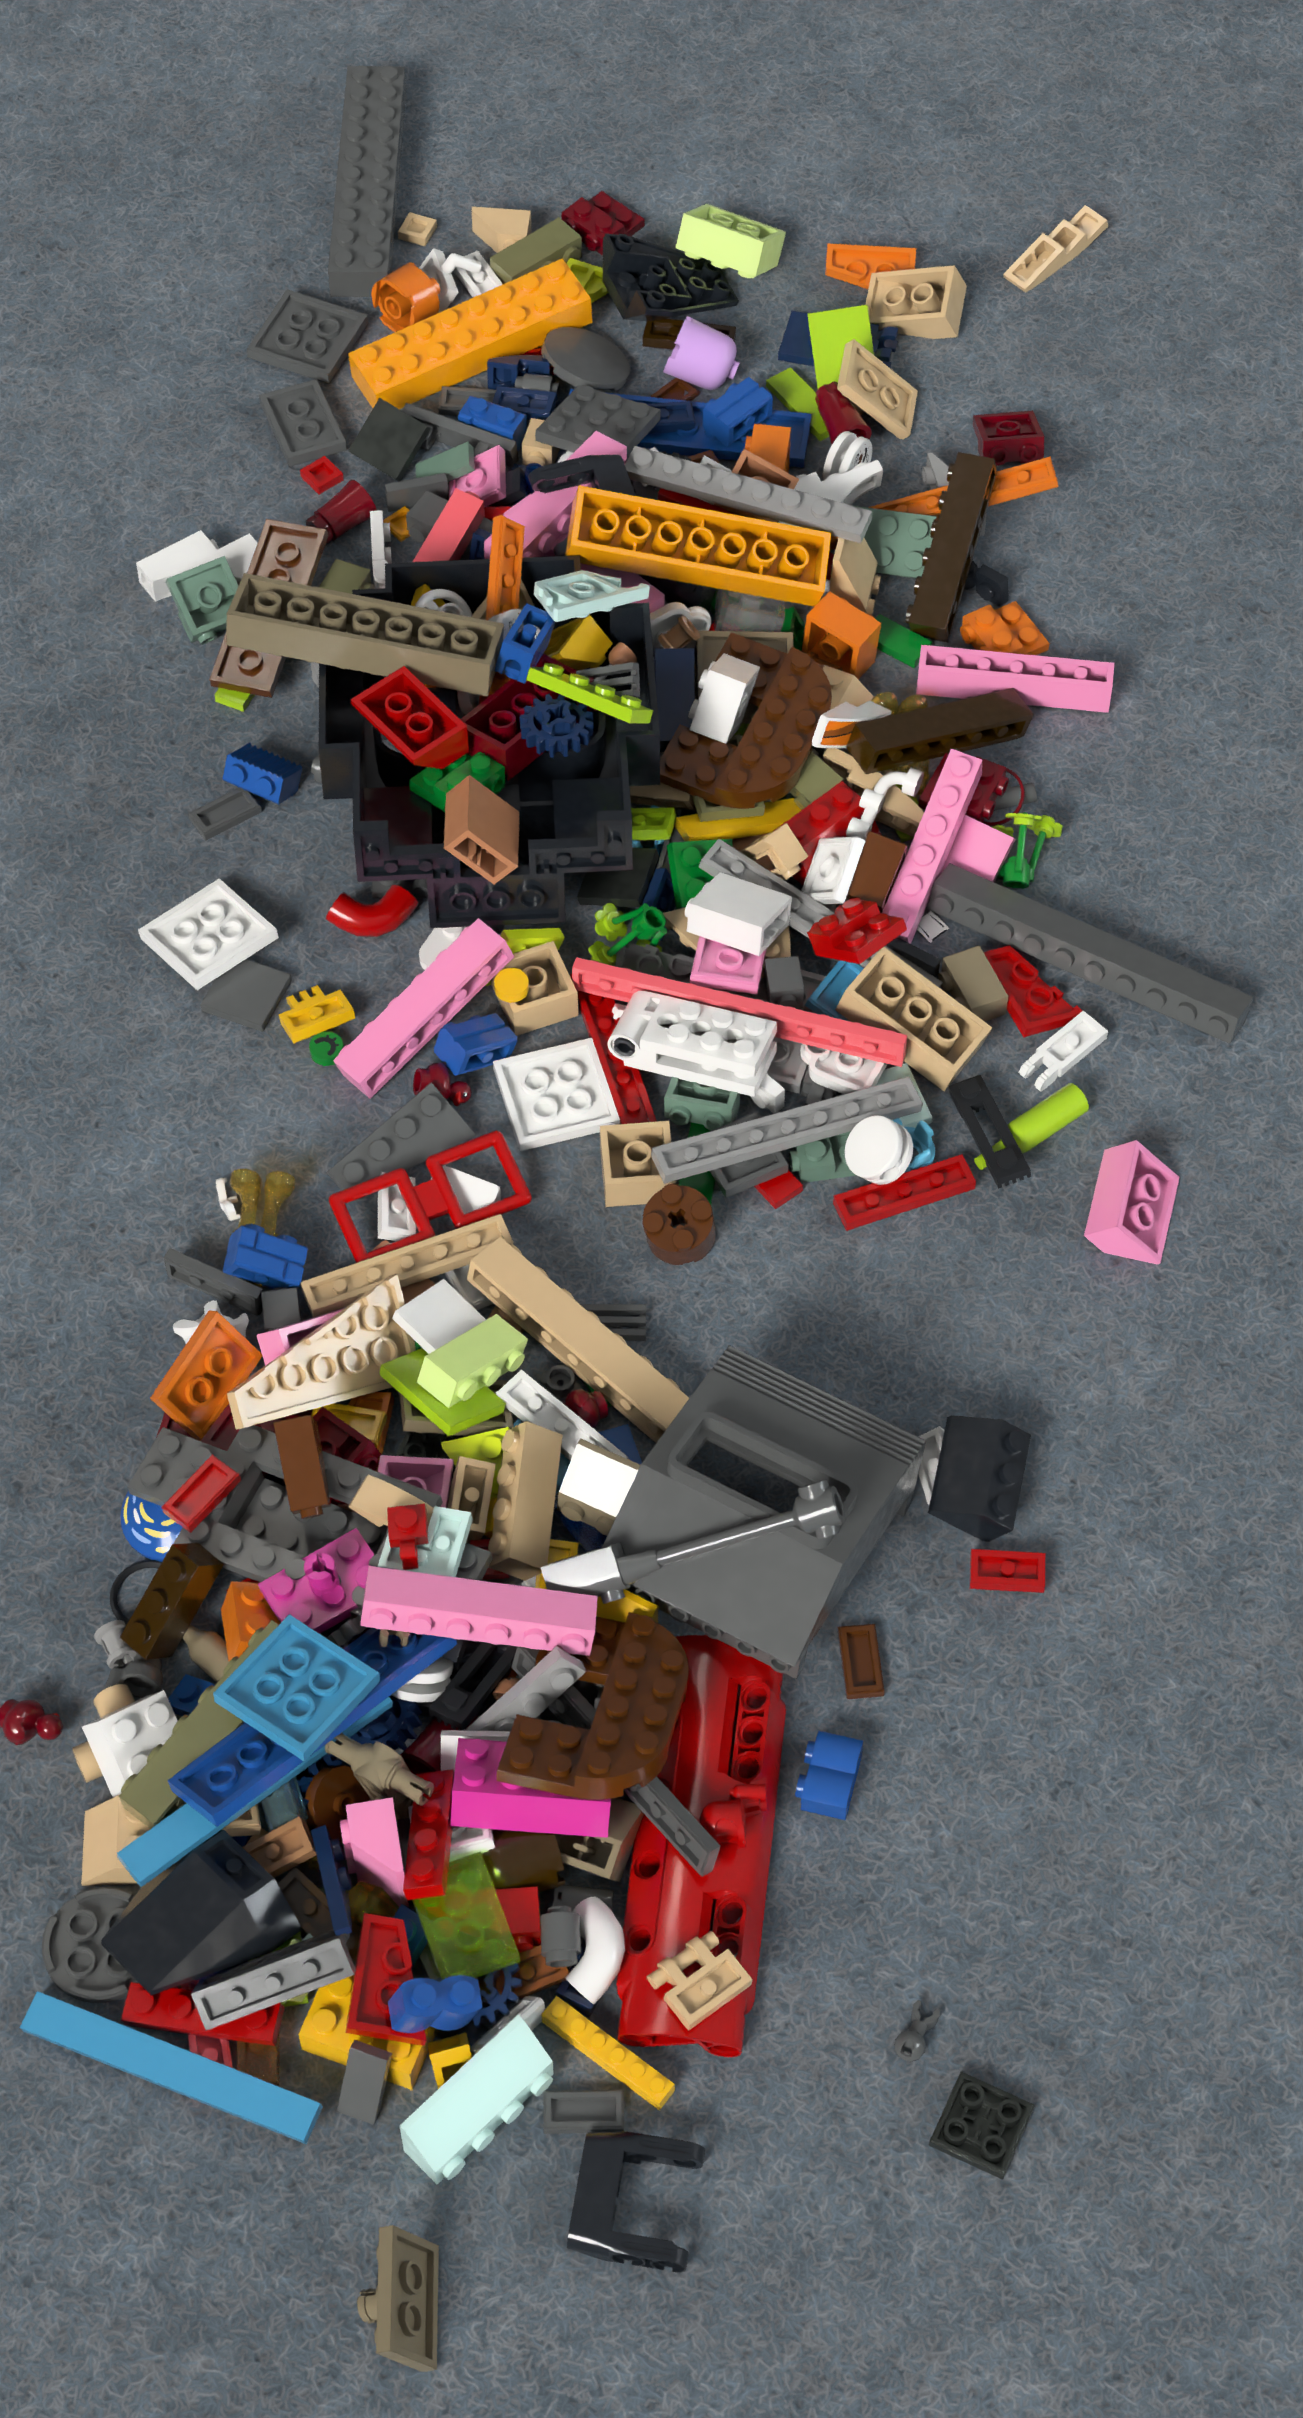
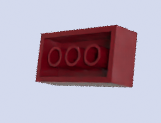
M544 653L535 666L544 667L545 663H551L563 667V673L569 676L570 674H576V670ZM510 679L460 719L467 725L469 752L467 754L473 757L478 752H482L505 766V780L509 781L540 756L537 754L536 746L528 748L526 746V739H521L520 715H524V707H533V699L535 698L543 702L547 694L552 699H557L559 694L530 681H526L523 684L515 679ZM564 696V700L569 701L570 698ZM587 706V712L593 713L596 711V709Z

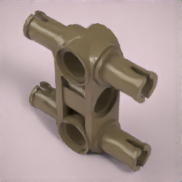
M341 1732L334 1738L336 1742L331 1740L325 1745V1752L351 1765L354 1776L372 1801L393 1797L396 1821L398 1819L410 1818L408 1807L413 1806V1801L422 1806L428 1801L427 1798L423 1797V1794L431 1797L433 1793V1783L413 1774L402 1756L381 1742L376 1741L374 1744L365 1743L362 1745Z

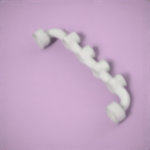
M910 768L907 773L900 771L889 772L880 778L874 790L866 788L859 803V807L865 810L861 819L855 817L851 819L846 836H857L866 840L876 815L883 806L888 789L896 784L902 785V793L915 797L920 789L924 772L914 768ZM823 904V906L835 912L837 904Z

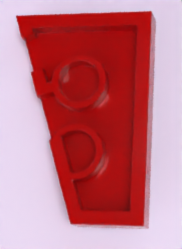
M1010 945L984 952L1008 995L1007 1011L1023 1037L1064 1027L1083 1011L1077 1005L1072 1007L1062 998L1064 993L1056 986L1050 987L1038 976L1039 971Z
M364 1913L345 2033L425 2046L427 2041L425 2030L417 2033H402L393 2030L391 2027L388 2000L401 1984L413 1979L412 1961L404 1920Z

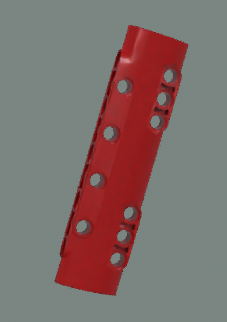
M707 1635L675 1636L682 1645L688 1660L687 1692L671 1738L667 1761L657 1777L698 1822L702 1809L708 1803L728 1800L729 1790L738 1784H766L767 1811L746 1817V1848H738V1845L734 1843H719L721 1847L713 1871L704 1876L699 1875L647 1816L643 1815L634 1841L623 1925L625 1952L616 1983L619 1998L622 2000L617 2039L623 2044L634 2047L699 2044L713 2055L737 2057L742 2053L746 2019L744 2015L752 2009L756 1993L786 1717V1705L781 1699L783 1673H779L772 1669L771 1666L751 1656L743 1655L736 1648L718 1639H712ZM738 1685H741L731 1775L729 1777L728 1770ZM713 1899H716L712 1932L717 1936L720 1944L710 1951L715 1958L727 1949L733 1955L737 1953L735 1958L753 1979L752 1985L688 2031L664 2001V1995L674 1988L672 1984L666 1982L658 1989H654L649 1983L647 1976L658 1969L657 1964L666 1957L672 1959L686 1949V1943L694 1937L701 1938L710 1931ZM695 1961L682 1972L688 1978L702 1968V1966Z

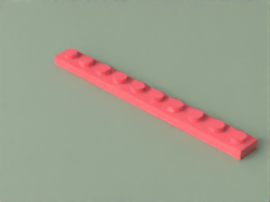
M576 957L572 966V981L578 991L629 1002L632 995L637 991H649L776 1021L777 1033L775 1037L899 1067H902L905 1059L907 1035L893 1030H884L863 1025L859 1022H850L824 1014L799 1010L790 1006L786 1007L760 999L739 996L727 991L705 988L693 983H684L658 975L641 973L628 968L599 963L595 960Z

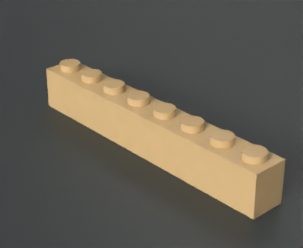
M498 1237L470 1260L467 1276L468 1282L595 1391H600L612 1406L655 1443L658 1442L689 1399L672 1379L665 1378L653 1367L646 1357L638 1355L631 1349L622 1336L610 1331L601 1323L595 1313L583 1308L575 1301L569 1291L561 1289L549 1279L547 1273L542 1268L534 1266L522 1255L516 1246L508 1244L503 1238Z

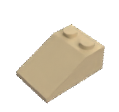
M955 265L872 273L865 304L868 307L869 321L872 324H878L879 330L886 327H897L898 334L931 339L958 337L967 285Z
M838 538L832 563L830 592L846 599L851 605L864 613L873 616L876 600L871 599L872 594L878 595L881 576L876 575L878 562L865 538H863L862 543Z

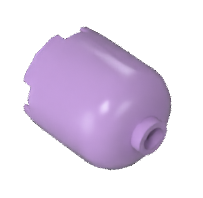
M687 316L675 341L677 345H675L671 356H669L663 372L704 389H717L724 384L727 377L733 380L740 362L735 361L737 353L736 344L726 334Z

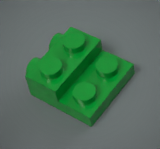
M478 752L473 757L465 754L443 769L427 767L409 780L410 791L445 812L446 793L469 775L493 793L498 794L505 787V766L482 752Z

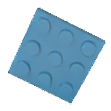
M289 1614L213 1693L214 1702L305 1762L380 1682L379 1672Z

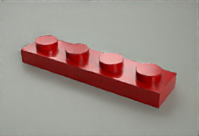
M963 1154L905 1172L897 1180L888 1184L878 1185L871 1183L834 1195L833 1205L845 1230L848 1231L974 1190L976 1180Z
M454 1769L416 1774L420 1778L433 1783L434 1790L431 1797L423 1794V1797L428 1799L424 1805L420 1806L413 1801L403 1891L407 1900L446 1895L453 1826H451Z
M130 1983L121 2021L125 2025L276 2046L285 2009L281 2003L206 2031L191 1996L192 1990L171 1988L151 1996L139 1983Z

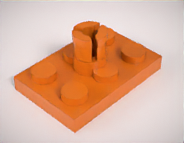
M209 1310L150 1399L190 1436L201 1441L229 1404L227 1393L248 1379L262 1358V1353L220 1313Z

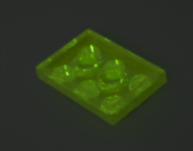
M481 1852L449 1862L446 1895L412 1900L441 1981L456 1975L476 1978L520 1962V1955Z

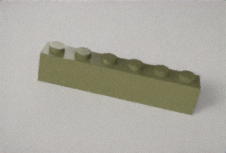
M273 1620L265 1628H259L252 1635L248 1643L249 1647L240 1657H234L226 1665L223 1672L224 1676L215 1686L211 1685L203 1691L199 1697L197 1707L189 1716L186 1714L177 1721L171 1737L164 1745H157L149 1754L145 1767L138 1775H131L123 1784L119 1798L124 1808L150 1829L186 1804L185 1801L172 1792L168 1780L245 1723L214 1702L213 1693L279 1626Z

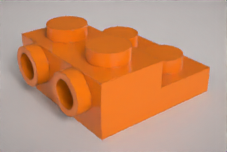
M1016 601L996 610L989 604L963 616L962 626L960 627V633L966 644L971 643L976 650L1039 655L1049 650L1050 643Z

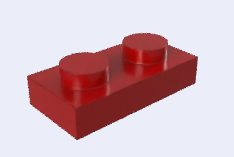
M971 1549L969 1589L1044 1593L1046 1553Z

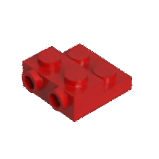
M852 898L839 905L832 915L825 916L819 922L814 923L811 930L807 933L816 956L861 964L905 932L907 928L903 918L889 916L885 913L881 914L877 902Z

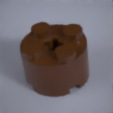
M668 1184L662 1190L655 1193L647 1202L642 1218L647 1243L657 1258L672 1265H683L692 1261L697 1262L709 1253L715 1242L716 1230L712 1207L702 1193L688 1186Z

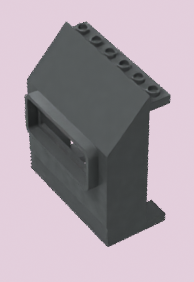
M728 1345L720 1359L714 1364L713 1369L708 1372L641 1463L602 1547L621 1542L624 1555L657 1549L659 1551L781 1514L687 1467L706 1441L800 1487L827 1479L829 1487L834 1486L837 1489L844 1507L845 1523L837 1525L839 1533L817 1539L815 1532L806 1534L798 1525L663 1565L661 1569L631 1584L630 1588L626 1589L657 1605L659 1610L669 1614L675 1620L685 1622L704 1632L708 1637L718 1639L736 1648L743 1655L751 1656L771 1666L775 1671L785 1673L797 1679L804 1668L808 1646L896 1513L904 1517L909 1509L926 1440Z

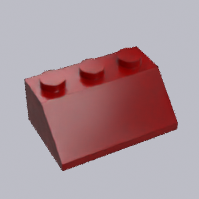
M405 666L351 699V704L413 765L443 769L469 752L467 725Z
M843 781L785 822L808 855L806 859L798 864L801 870L792 875L802 886L804 885L819 839L848 837L846 832L853 817L861 819L865 810L859 807L861 796ZM874 820L871 832L881 835Z

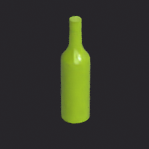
M1068 1083L1008 1123L1007 1126L1021 1152L1026 1153L1086 1113L1089 1109L1088 1101L1076 1085ZM1001 1139L992 1146L994 1152L1005 1149ZM982 1154L974 1158V1162L980 1170L987 1167Z

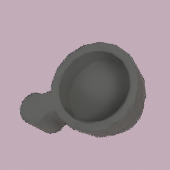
M138 1654L125 1668L114 1667L111 1669L105 1688L117 1684H125L129 1687L133 1697L138 1698L160 1692L163 1684L162 1663L158 1658L145 1660ZM140 1687L149 1689L141 1691Z

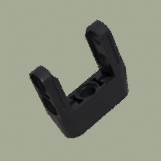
M620 455L583 456L539 467L528 475L532 489L542 493L591 483L592 488L635 496L624 461ZM568 536L554 547L555 556H565Z
M628 2131L587 2132L569 2226L567 2249L610 2262L624 2264V2260L632 2261L631 2265L658 2270L672 2267V2272L677 2273L686 2271L689 2253L672 2241L613 2231L617 2205H615L616 2197L619 2196L624 2162L641 2164V2161L699 2169L702 2168L704 2163L705 2148L689 2141Z

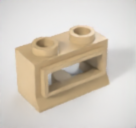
M787 823L772 833L769 832L762 838L756 839L739 851L784 880L800 871L801 868L798 864L808 857Z

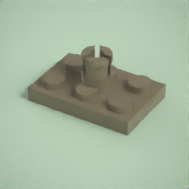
M394 2225L380 2227L379 2244L376 2250L378 2286L376 2289L368 2288L360 2292L361 2296L357 2300L359 2316L362 2321L368 2322V2324L377 2322V2328L374 2333L376 2354L421 2372L437 2370L439 2246Z

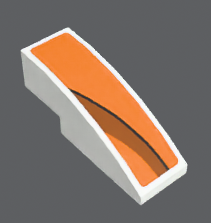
M867 701L858 707L844 702L820 716L812 739V746L819 748H846L856 723L883 718L891 715L892 711L872 701Z

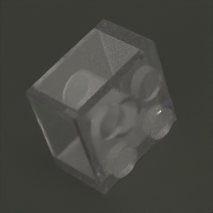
M717 589L714 631L781 632L785 619V601Z

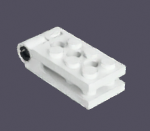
M637 991L628 1002L607 1045L615 1057L624 1060V1066L669 1077L673 1076L682 1080L755 1097L777 1052V1042L773 1041L777 1033V1022L649 991Z

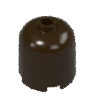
M492 1829L495 1848L474 1855V1860L468 1862L473 1883H481L484 1890L538 1886V1893L565 1885L564 1878L557 1875V1872L564 1870L555 1834L546 1835V1833Z

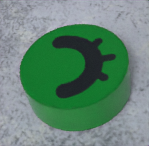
M330 1031L316 1034L309 1043L312 1060L322 1066L334 1065L333 1060L344 1048L341 1037Z

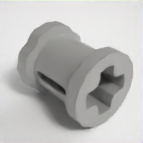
M122 1620L108 1622L97 1629L94 1634L96 1642L103 1646L108 1656L107 1665L111 1669L114 1667L120 1669L126 1667L138 1655L136 1651L120 1639L126 1627L125 1622Z

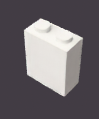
M719 872L710 882L703 886L702 890L694 898L688 901L685 908V916L688 918L687 932L760 956L789 925L792 896Z

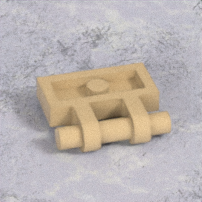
M709 1931L701 1938L694 1937L686 1943V1949L672 1959L670 1957L663 1959L657 1964L658 1969L647 1976L649 1983L654 1989H658L666 1982L672 1984L674 1988L664 1995V2001L688 2031L752 1985L753 1979L729 1949L722 1952L716 1958L710 1950L720 1944L717 1936L712 1931ZM695 1961L700 1963L702 1968L688 1978L683 1974L682 1971Z

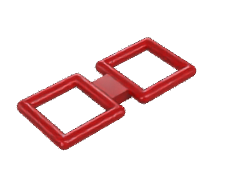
M495 1130L429 1156L426 1159V1166L432 1180L414 1187L406 1170L398 1168L330 1195L329 1204L356 1263L436 1236L430 1221L448 1213L455 1228L458 1229L529 1204L532 1200V1195L502 1132ZM493 1146L515 1194L464 1214L442 1166ZM397 1184L419 1232L367 1253L345 1204Z

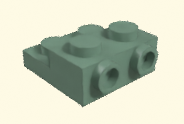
M225 556L166 579L167 587L179 610L178 616L190 642L193 643L199 640L200 644L203 645L215 640L218 637L216 633L227 628V612L239 586Z
M672 1076L664 1097V1117L670 1118L677 1125H686L688 1122L703 1124L705 1128L712 1131L735 1121L740 1107L741 1094Z
M850 1132L793 1147V1151H789L792 1172L798 1171L801 1183L857 1176L849 1169L845 1160V1145Z

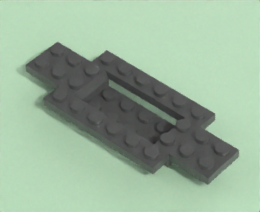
M255 1425L241 1428L227 1451L163 1427L127 1486L131 1495L163 1506L212 1454L240 1475L242 1481L191 1533L182 1528L174 1544L199 1543L224 1564L222 1568L260 1583L285 1569L286 1575L291 1579L303 1578L306 1575L304 1571L305 1561L302 1560L304 1557L356 1527L374 1553L369 1565L378 1567L388 1535V1526L385 1524L378 1527L360 1514L331 1504V1507L323 1508L324 1514L317 1517L301 1519L300 1513L293 1514L290 1511L286 1486L264 1478L262 1473L264 1471L284 1479L276 1434ZM322 1451L329 1496L350 1504L365 1477L371 1475L410 1493L433 1508L434 1506L441 1507L443 1503L441 1496ZM466 1543L456 1577L481 1581L493 1560L491 1552ZM357 1586L353 1590L352 1599L358 1607L350 1612L351 1616L349 1618L354 1619L362 1613L365 1588Z

